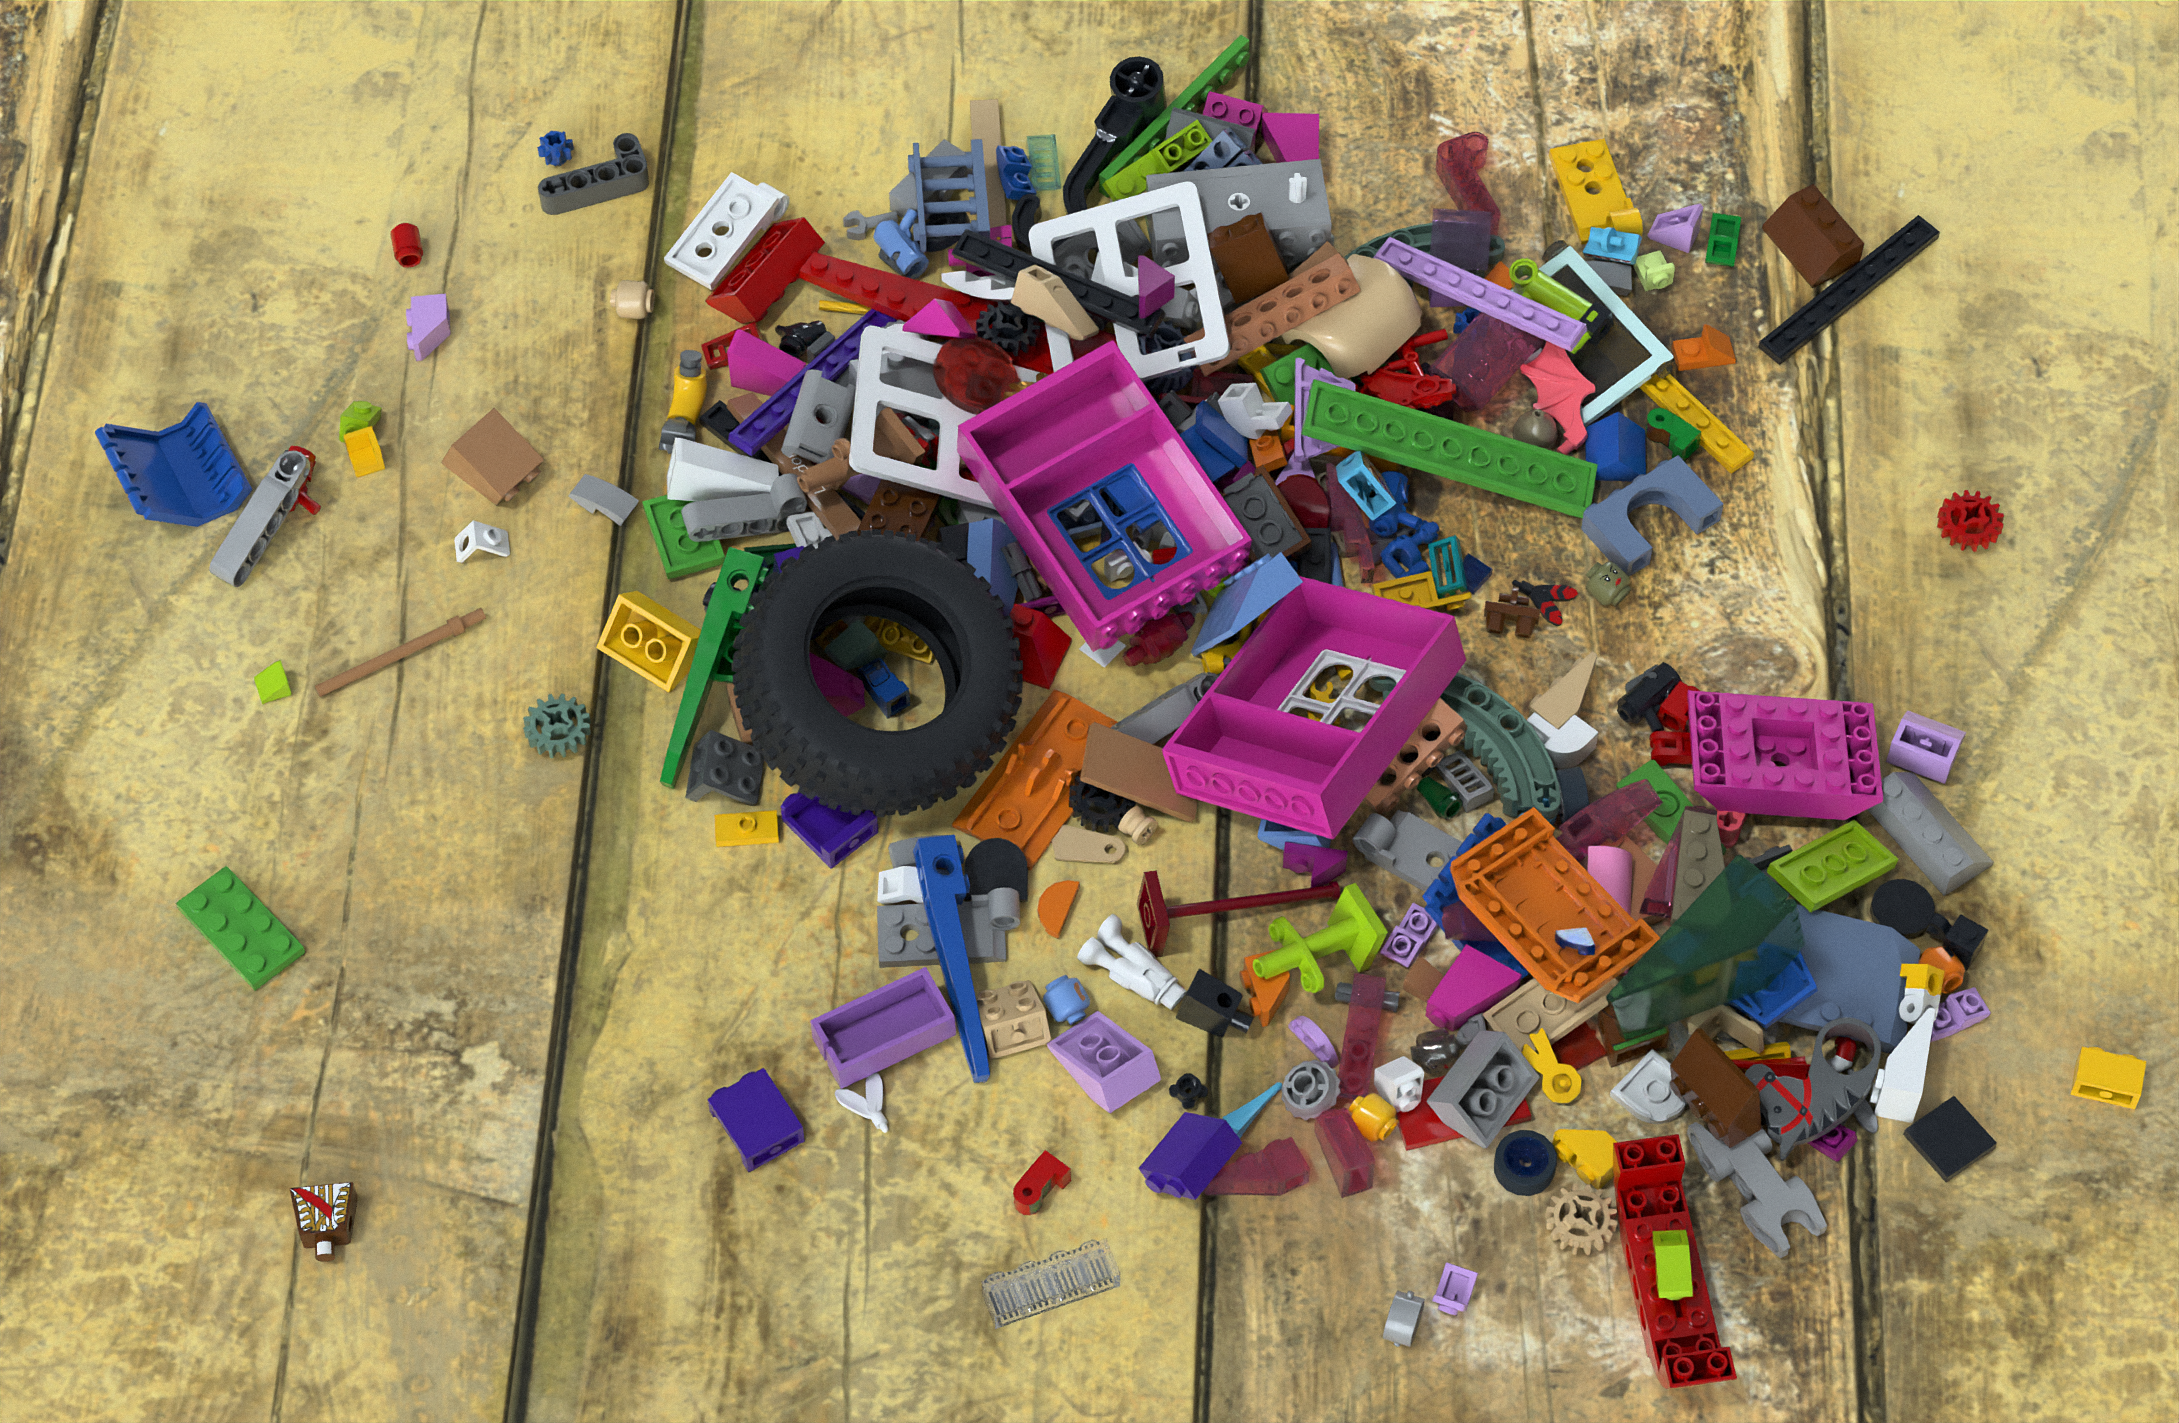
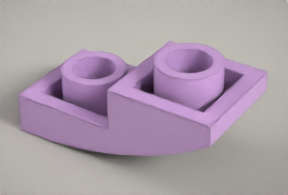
M1412 903L1399 927L1396 925L1380 953L1409 968L1430 940L1438 924L1424 908Z
M1975 987L1951 994L1945 1002L1939 1003L1937 1017L1933 1022L1930 1042L1955 1034L1989 1017L1991 1012Z

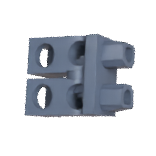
M1227 128L1210 143L1184 172L1225 168L1248 146L1231 128ZM1249 149L1243 152L1228 167L1260 165L1263 163Z

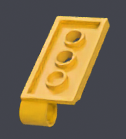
M1605 138L1549 149V158L1581 245L1588 243L1591 227L1602 229L1612 227L1616 231L1642 236L1643 224L1640 212L1637 208H1634L1631 198H1627ZM1587 166L1592 170L1590 172H1582L1578 167ZM1595 188L1600 193L1592 195L1587 193L1586 190Z

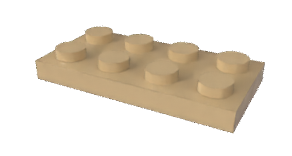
M1533 978L1482 1015L1494 1031L1505 1032L1520 1052H1522L1523 1044H1528L1538 1054L1529 1039V1034H1537L1538 1030L1543 1028L1550 1045H1552L1626 992L1618 980L1614 978L1580 1003H1576L1544 989Z

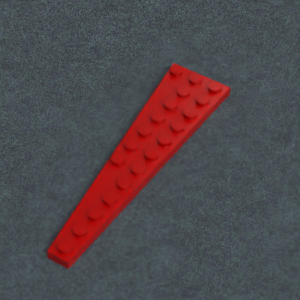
M816 252L812 253L799 270L800 279L904 322L910 320L934 298L950 301L976 333V340L959 338L966 349L994 360L1040 373L1043 372L1047 375L1054 373L1045 322H1039L1040 337L1037 338L1035 347L1029 346L1028 353L1019 350L1017 357L1012 352H1008L1007 356L1003 357L1002 351L992 354L990 346L987 348L982 347V340H977L976 320L979 319L980 311L987 312V305L990 304L996 308L998 307V302ZM1099 330L1098 334L1083 341L1070 337L1074 361L1112 340L1117 345L1116 335ZM938 336V337H940V338H942V339H945V340L958 339V338H952V337H942V336Z

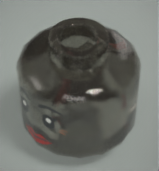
M1444 1028L1418 1034L1416 1046L1410 1047L1413 1062L1420 1065L1427 1074L1450 1070L1460 1057L1455 1034L1450 1035Z

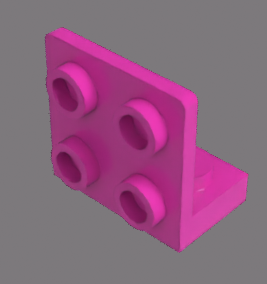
M1209 91L1202 115L1255 129L1256 136L1260 120H1262V112L1268 113V109L1263 105Z

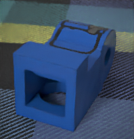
M878 657L857 670L858 678L862 680L865 690L887 719L910 706L909 688L890 672L881 658ZM899 699L897 704L891 706V703Z

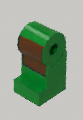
M1655 408L1647 415L1645 431L1647 438L1654 443H1661L1672 451V458L1679 455L1685 462L1699 448L1701 431L1676 414L1664 408Z

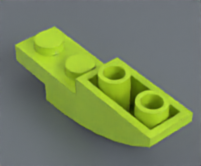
M1197 119L1105 181L1102 186L1113 202L1142 194L1146 191V175L1173 173L1203 152L1212 140Z

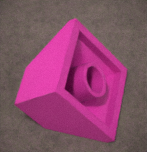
M809 652L810 665L815 682L826 700L845 717L864 708L865 688L862 680Z

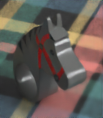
M1850 1017L1838 1018L1827 1023L1817 1035L1809 1075L1805 1080H1799L1790 1076L1777 1077L1771 1068L1763 1064L1752 1065L1746 1071L1745 1075L1759 1089L1760 1112L1766 1118L1767 1135L1780 1144L1781 1161H1784L1796 1145L1818 1139L1837 1127L1867 1097L1874 1083L1881 1055V1044L1878 1035L1867 1023ZM1835 1036H1854L1866 1044L1871 1053L1872 1060L1865 1068L1851 1072V1075L1839 1074L1825 1060L1822 1053L1823 1045Z

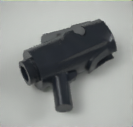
M1662 662L1660 665H1654L1644 671L1643 674L1626 683V694L1617 701L1619 716L1625 722L1638 724L1645 718L1652 733L1664 731L1657 712L1660 709V705L1676 685L1682 681L1679 674L1669 664Z

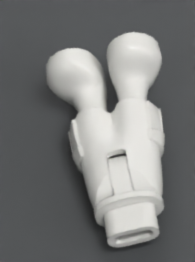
M1111 914L1101 925L1097 939L1091 937L1087 940L1079 951L1077 959L1085 965L1097 964L1110 970L1109 978L1123 988L1131 989L1142 998L1153 1001L1156 1005L1162 1003L1170 1010H1173L1183 999L1187 991L1177 984L1178 979L1173 977L1170 971L1155 959L1156 957L1151 951L1139 942L1129 944L1122 937V921L1115 914ZM1104 946L1117 952L1122 958L1116 959L1105 950Z

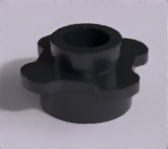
M1186 1073L1177 1080L1176 1084L1170 1086L1169 1094L1171 1097H1176L1182 1103L1184 1109H1192L1196 1101L1207 1096L1208 1089L1205 1085H1201L1200 1080L1196 1076ZM1190 1089L1191 1093H1186L1185 1091Z

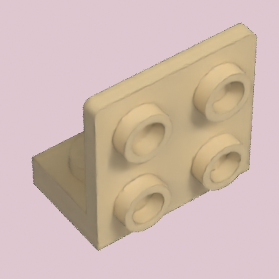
M1015 981L1008 986L995 990H983L975 995L986 1050L990 1060L1041 1046L1051 1041L1046 1011L1031 981Z

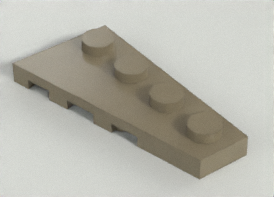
M1684 810L1670 925L1733 936L1735 924L1716 815Z

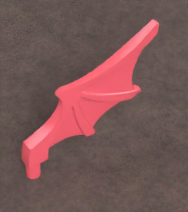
M1546 341L1538 357L1527 364L1518 362L1521 373L1532 381L1537 390L1538 400L1537 403L1533 404V409H1540L1548 413L1564 428L1563 438L1565 442L1556 450L1558 453L1568 455L1574 449L1577 450L1582 446L1588 437L1580 410L1584 398L1591 393H1595L1596 387L1578 371L1565 349Z

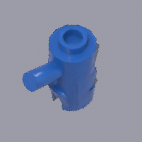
M1396 471L1383 472L1382 475L1397 504L1372 521L1369 518L1368 525L1370 529L1379 536L1394 534L1397 532L1399 523L1418 530L1421 527L1422 519L1407 513L1404 506L1405 503H1408V489L1410 486L1407 485L1408 478ZM1374 489L1372 490L1370 498L1375 497L1377 495L1375 494Z

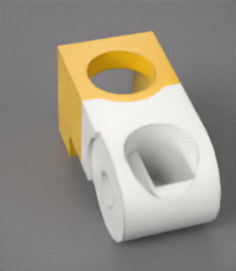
M1901 963L1900 976L1906 978L1905 998L1900 1003L1899 1014L1904 1021L1915 1025L1928 1008L1935 1009L1934 1021L1936 1020L1944 970L1929 964Z

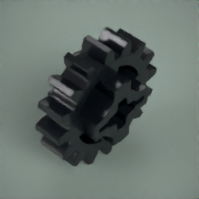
M998 301V307L996 308L989 304L987 305V312L980 311L979 319L976 320L977 340H982L983 348L990 346L992 354L1002 351L1003 357H1006L1008 352H1012L1017 357L1019 350L1028 353L1029 346L1035 347L1037 338L1040 337L1039 317L1024 313L1020 307L1014 306L1011 301L1005 306L1002 301Z
M1079 776L1075 778V786H1070L1069 796L1071 797H1069V807L1073 808L1072 816L1073 818L1081 816V826H1085L1088 822L1091 823L1092 831H1096L1098 826H1103L1104 831L1108 832L1109 825L1112 824L1118 829L1123 816L1136 806L1135 801L1082 782ZM1088 789L1089 793L1085 794V799L1082 800L1084 792ZM1120 799H1123L1122 805L1117 808L1116 805L1120 804Z

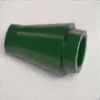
M1429 776L1423 778L1417 786V790L1423 795L1438 817L1451 819L1460 811L1463 802L1458 792L1434 781Z

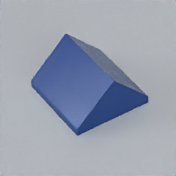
M1616 412L1586 427L1588 437L1585 440V461L1598 464L1595 480L1632 482L1637 476L1641 474L1646 475L1645 429L1620 412Z

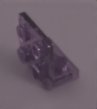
M1433 208L1430 255L1461 269L1486 271L1489 260L1492 212Z

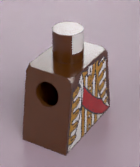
M353 1182L290 1188L297 1227L303 1247L315 1248V1259L317 1261L329 1262L334 1260L335 1246L347 1245L351 1242L358 1201Z

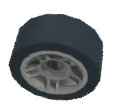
M1581 767L1556 770L1561 797L1559 816L1564 829L1589 825V797Z

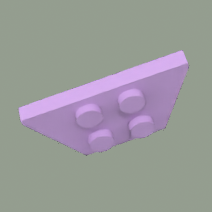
M1302 358L1295 359L1294 462H1301L1340 447L1301 435L1310 386L1313 380L1316 379L1355 391V383L1344 378H1338L1332 372L1323 368L1318 371L1307 366Z

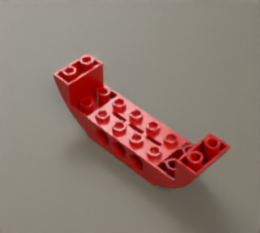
M1679 1134L1613 1143V1174L1620 1240L1647 1357L1651 1361L1657 1379L1665 1389L1737 1379L1730 1347L1721 1348L1681 1180L1686 1163ZM1686 1230L1690 1251L1693 1297H1684L1680 1300L1659 1298L1656 1285L1653 1231Z

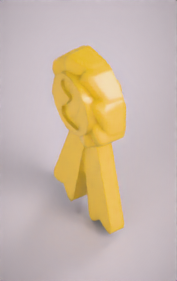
M1543 1028L1539 1029L1537 1034H1529V1039L1538 1054L1528 1044H1523L1521 1053L1534 1070L1542 1074V1092L1552 1102H1571L1580 1093L1581 1076L1571 1065L1558 1064Z

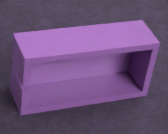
M926 967L810 1020L812 1038L824 1060H827L828 1067L840 1089L956 1035L955 1016Z

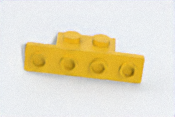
M1431 571L1371 585L1373 595L1393 599L1436 611L1435 608L1446 606L1447 611L1465 607L1464 601L1472 598L1471 592L1438 599Z

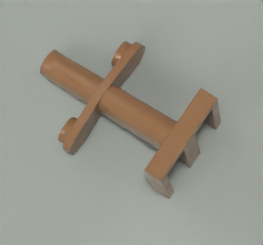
M890 407L879 412L875 422L873 452L882 457L890 459L893 457L919 466L926 451ZM840 438L835 440V444L832 445V453L835 457L804 470L803 474L797 477L798 485L804 492L807 493L812 489L822 486L827 490H837L842 488L850 477L862 474L855 471L849 464L850 442L847 439Z

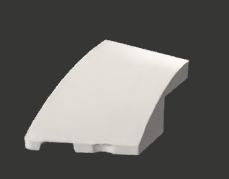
M967 271L942 273V281L963 293L994 302L1002 301L1005 305H1008L1012 300L1016 283L998 275L978 277Z

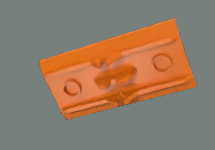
M1054 689L954 820L952 827L966 834H971L981 841L991 838H1002L1013 842L1023 852L1028 870L1031 871L1050 846L1051 840L1059 832L1062 825H1065L1072 816L1073 808L1069 807V797H1071L1069 796L1070 786H1075L1076 776H1081L1089 726L1096 722L1110 728L1118 722L1074 697ZM1088 789L1084 792L1082 800L1085 799V794L1089 793Z

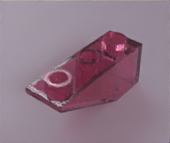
M1292 1137L1285 1140L1277 1139L1270 1142L1265 1149L1254 1154L1252 1152L1240 1156L1235 1163L1226 1167L1223 1166L1204 1189L1206 1195L1280 1196L1308 1183L1310 1167Z

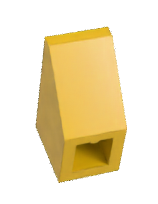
M1558 1129L1554 1133L1552 1144L1557 1153V1158L1564 1163L1568 1162L1576 1170L1577 1175L1584 1183L1592 1184L1599 1190L1614 1177L1613 1143H1617V1141L1606 1131Z

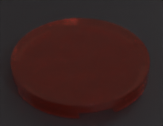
M975 337L974 339L953 338L941 347L933 363L935 382L945 398L956 407L976 415L1003 401L1005 392H1015L1014 389L1010 388L1009 384L1021 382L1012 364L1013 359L1009 354L995 343L980 337Z

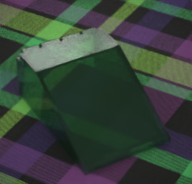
M1737 855L1607 994L1606 1000L1619 1035L1624 1040H1628L1767 988L1799 954V950L1805 944L1796 901L1787 899L1789 894L1742 855Z

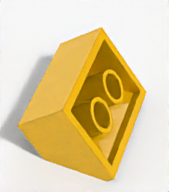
M633 591L618 595L596 648L667 692H672L690 671L701 629L639 591Z

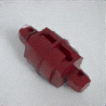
M1184 611L1177 615L1170 613L1158 620L1152 619L1144 623V626L1129 639L1131 647L1122 656L1128 667L1137 666L1140 663L1147 665L1158 663L1165 658L1171 657L1176 650L1183 646V642L1188 639L1186 631L1195 623L1192 613L1189 611Z

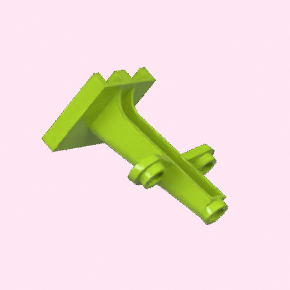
M1353 883L1345 886L1327 922L1329 926L1302 938L1285 917L1281 916L1274 919L1272 924L1269 925V935L1274 942L1279 941L1284 947L1254 959L1253 969L1258 977L1268 979L1299 966L1302 974L1300 978L1302 987L1307 992L1317 993L1324 988V977L1315 961L1316 959L1344 949L1358 972L1368 970L1388 931L1357 884Z

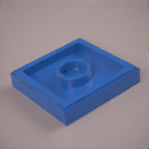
M1202 400L1196 406V433L1234 465L1241 468L1247 462V437L1241 435L1226 421L1225 417Z

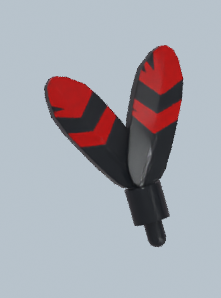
M1524 580L1522 582L1512 581L1513 586L1519 587V592L1527 596L1530 595L1531 601L1537 609H1540L1541 615L1555 626L1562 624V615L1553 601H1570L1578 595L1576 589L1567 585L1534 586Z

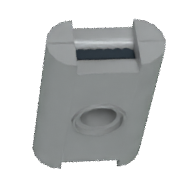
M811 369L805 373L781 451L789 458L794 453L820 464L835 457L832 453V445L835 444V440L844 438L855 403L856 387L849 384L845 388L822 378V371ZM816 417H819V418L823 421L824 424H821L820 422H818V420L816 419Z

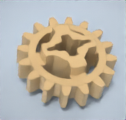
M1573 1184L1571 1192L1561 1188L1559 1198L1556 1196L1551 1197V1207H1547L1545 1217L1549 1218L1546 1220V1229L1553 1230L1550 1239L1554 1241L1560 1238V1249L1563 1250L1568 1245L1572 1246V1254L1575 1255L1579 1248H1583L1586 1255H1590L1592 1246L1601 1251L1603 1249V1241L1610 1243L1613 1236L1612 1232H1615L1617 1227V1221L1614 1220L1617 1216V1209H1609L1612 1199H1601L1603 1191L1601 1189L1595 1193L1590 1192L1589 1184H1586L1584 1190H1579L1577 1184ZM1564 1209L1565 1216L1563 1221H1560L1559 1214ZM1602 1217L1603 1225L1599 1230L1597 1228V1222L1599 1221V1218Z

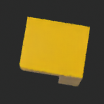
M372 426L344 434L347 453L356 478L385 469L381 450Z

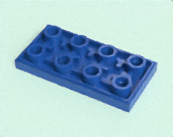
M1196 424L1179 434V436L1211 482L1215 484L1232 473L1235 465L1199 436L1195 431ZM1124 476L1104 487V491L1123 514L1137 508L1146 501L1144 495L1130 476ZM1149 514L1135 522L1133 526L1142 534L1161 520L1156 514Z

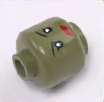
M1608 561L1603 565L1597 562L1586 574L1589 578L1586 590L1604 606L1611 604L1617 606L1632 589L1629 587L1631 582L1630 576L1613 561Z

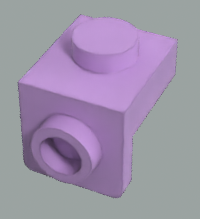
M1446 1262L1437 1292L1432 1301L1439 1303L1438 1310L1456 1316L1458 1310L1465 1312L1479 1273Z

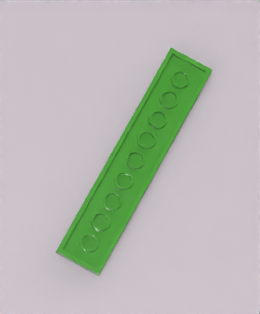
M1316 379L1311 383L1301 435L1351 450L1361 451L1371 456L1583 519L1584 511L1592 503L1598 464Z

